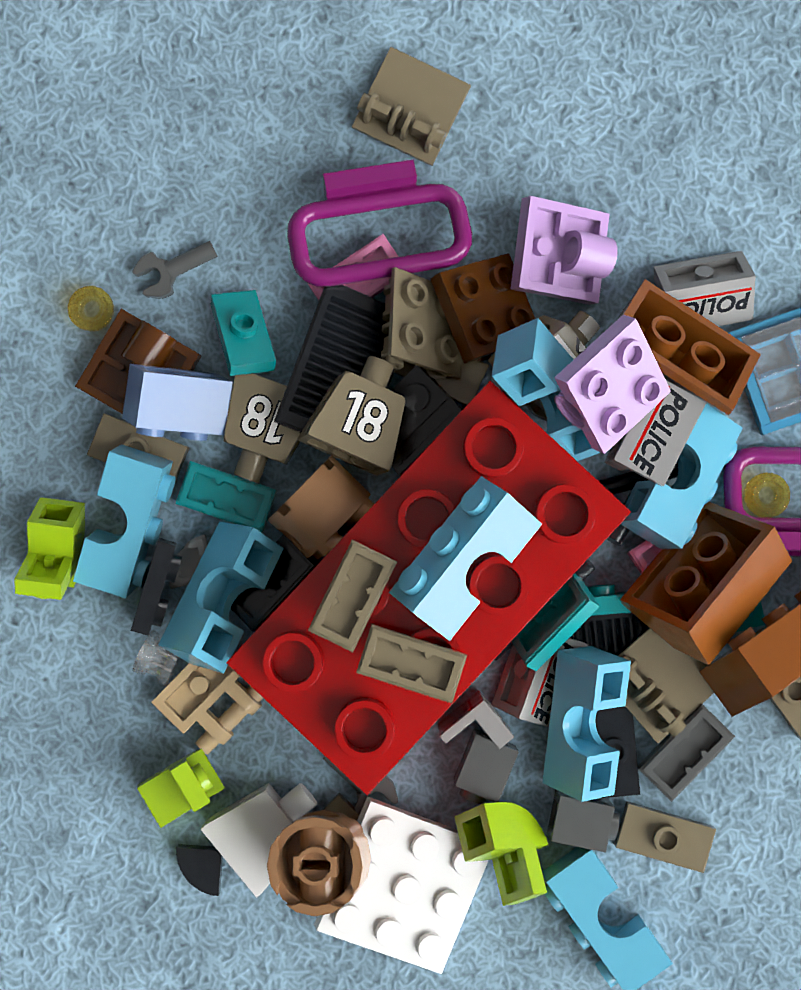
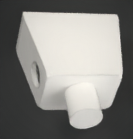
M268 783L212 815L205 821L201 831L257 898L270 884L267 862L271 845L284 828L308 813L317 805V801L302 783H299L283 798Z

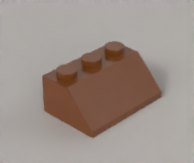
M645 279L618 319L622 315L636 318L666 380L706 401V404L721 414L729 416L734 410L761 354Z
M708 502L703 506L696 520L697 530L692 539L682 549H662L620 601L674 649L710 665L790 565L792 559L775 526Z

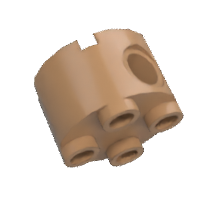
M330 456L268 521L291 540L307 559L313 555L318 560L327 555L343 538L337 532L343 524L348 528L354 523L356 524L374 503L369 499L371 494L333 456Z
M330 810L306 813L284 828L271 845L267 862L270 885L276 895L280 894L281 898L287 902L286 905L297 913L310 916L334 913L354 897L368 877L371 862L368 839L364 835L360 823L343 813Z

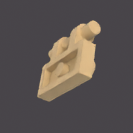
M189 663L151 703L183 734L197 721L206 732L195 743L199 749L202 748L204 753L208 755L219 743L224 745L234 735L232 730L247 714L254 715L261 708L262 704L260 701L263 697L251 686L245 688L239 683L237 679L240 676L229 665L223 674ZM226 692L235 702L218 718L209 708Z

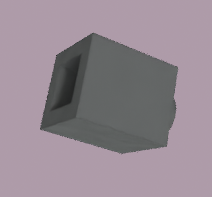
M473 729L453 778L455 786L461 788L459 794L477 804H483L487 799L495 803L499 802L519 753L516 745L507 743L499 749L488 734Z
M555 789L547 834L551 842L606 853L608 840L614 841L618 833L619 813L614 812L615 806L607 798H597L581 802Z

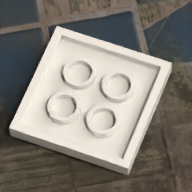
M367 796L357 821L362 826L363 833L368 839L371 854L368 877L359 891L343 907L334 913L317 916L314 923L315 928L324 934L442 974L489 860L465 862L457 829Z

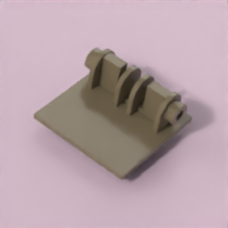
M390 47L368 94L364 93L357 107L359 113L352 128L433 166L471 85Z
M392 268V277L389 279V284L384 287L386 300L382 319L388 323L382 325V333L388 336L384 338L381 359L392 364L394 369L403 368L404 361L457 379L461 378L462 357L432 282L399 268Z
M648 628L618 655L631 661L625 707L656 743H659L668 734L674 737L682 732L686 727L684 720L714 694L699 672L707 664L674 649L651 628Z

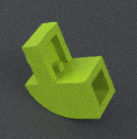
M39 498L27 521L28 553L14 578L15 594L34 596L39 599L62 600L67 587H75L76 582H73L85 535V503Z
M202 748L184 756L137 785L139 793L160 828L191 809L196 812L211 802L210 797L225 789Z
M496 802L483 803L454 816L464 861L492 860L503 906L516 905L547 893L537 850L548 846V842L540 824L531 813L515 803Z

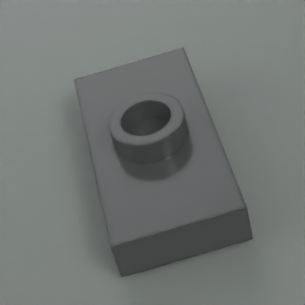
M703 704L684 720L686 727L682 732L674 737L668 734L638 765V769L671 802L735 737Z

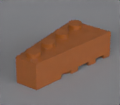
M801 591L794 595L798 601L797 604L788 609L786 604L783 603L761 618L765 624L764 627L756 632L752 627H749L727 642L732 649L699 671L731 717L774 697L801 677Z

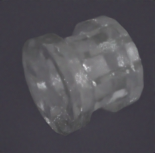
M152 630L144 641L132 670L140 675L149 673L156 677L159 684L166 687L174 676L181 658L159 646L162 634Z

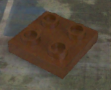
M509 253L442 271L430 278L464 364L475 360L484 361L489 359L491 354L496 351L498 335L536 319L525 292L511 289L514 264Z
M121 308L75 387L123 414L130 364L193 371L202 356L158 328L140 320Z

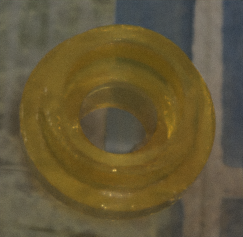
M85 286L75 291L68 303V314L71 321L80 329L90 332L99 331L112 320L114 304L109 294L103 289L96 286ZM91 301L97 302L99 312L94 317H87L84 313L85 305Z
M761 473L752 477L746 484L744 501L747 508L754 515L759 517H775L787 508L790 502V489L786 481L779 475ZM763 487H769L773 491V500L769 504H764L759 499V492Z

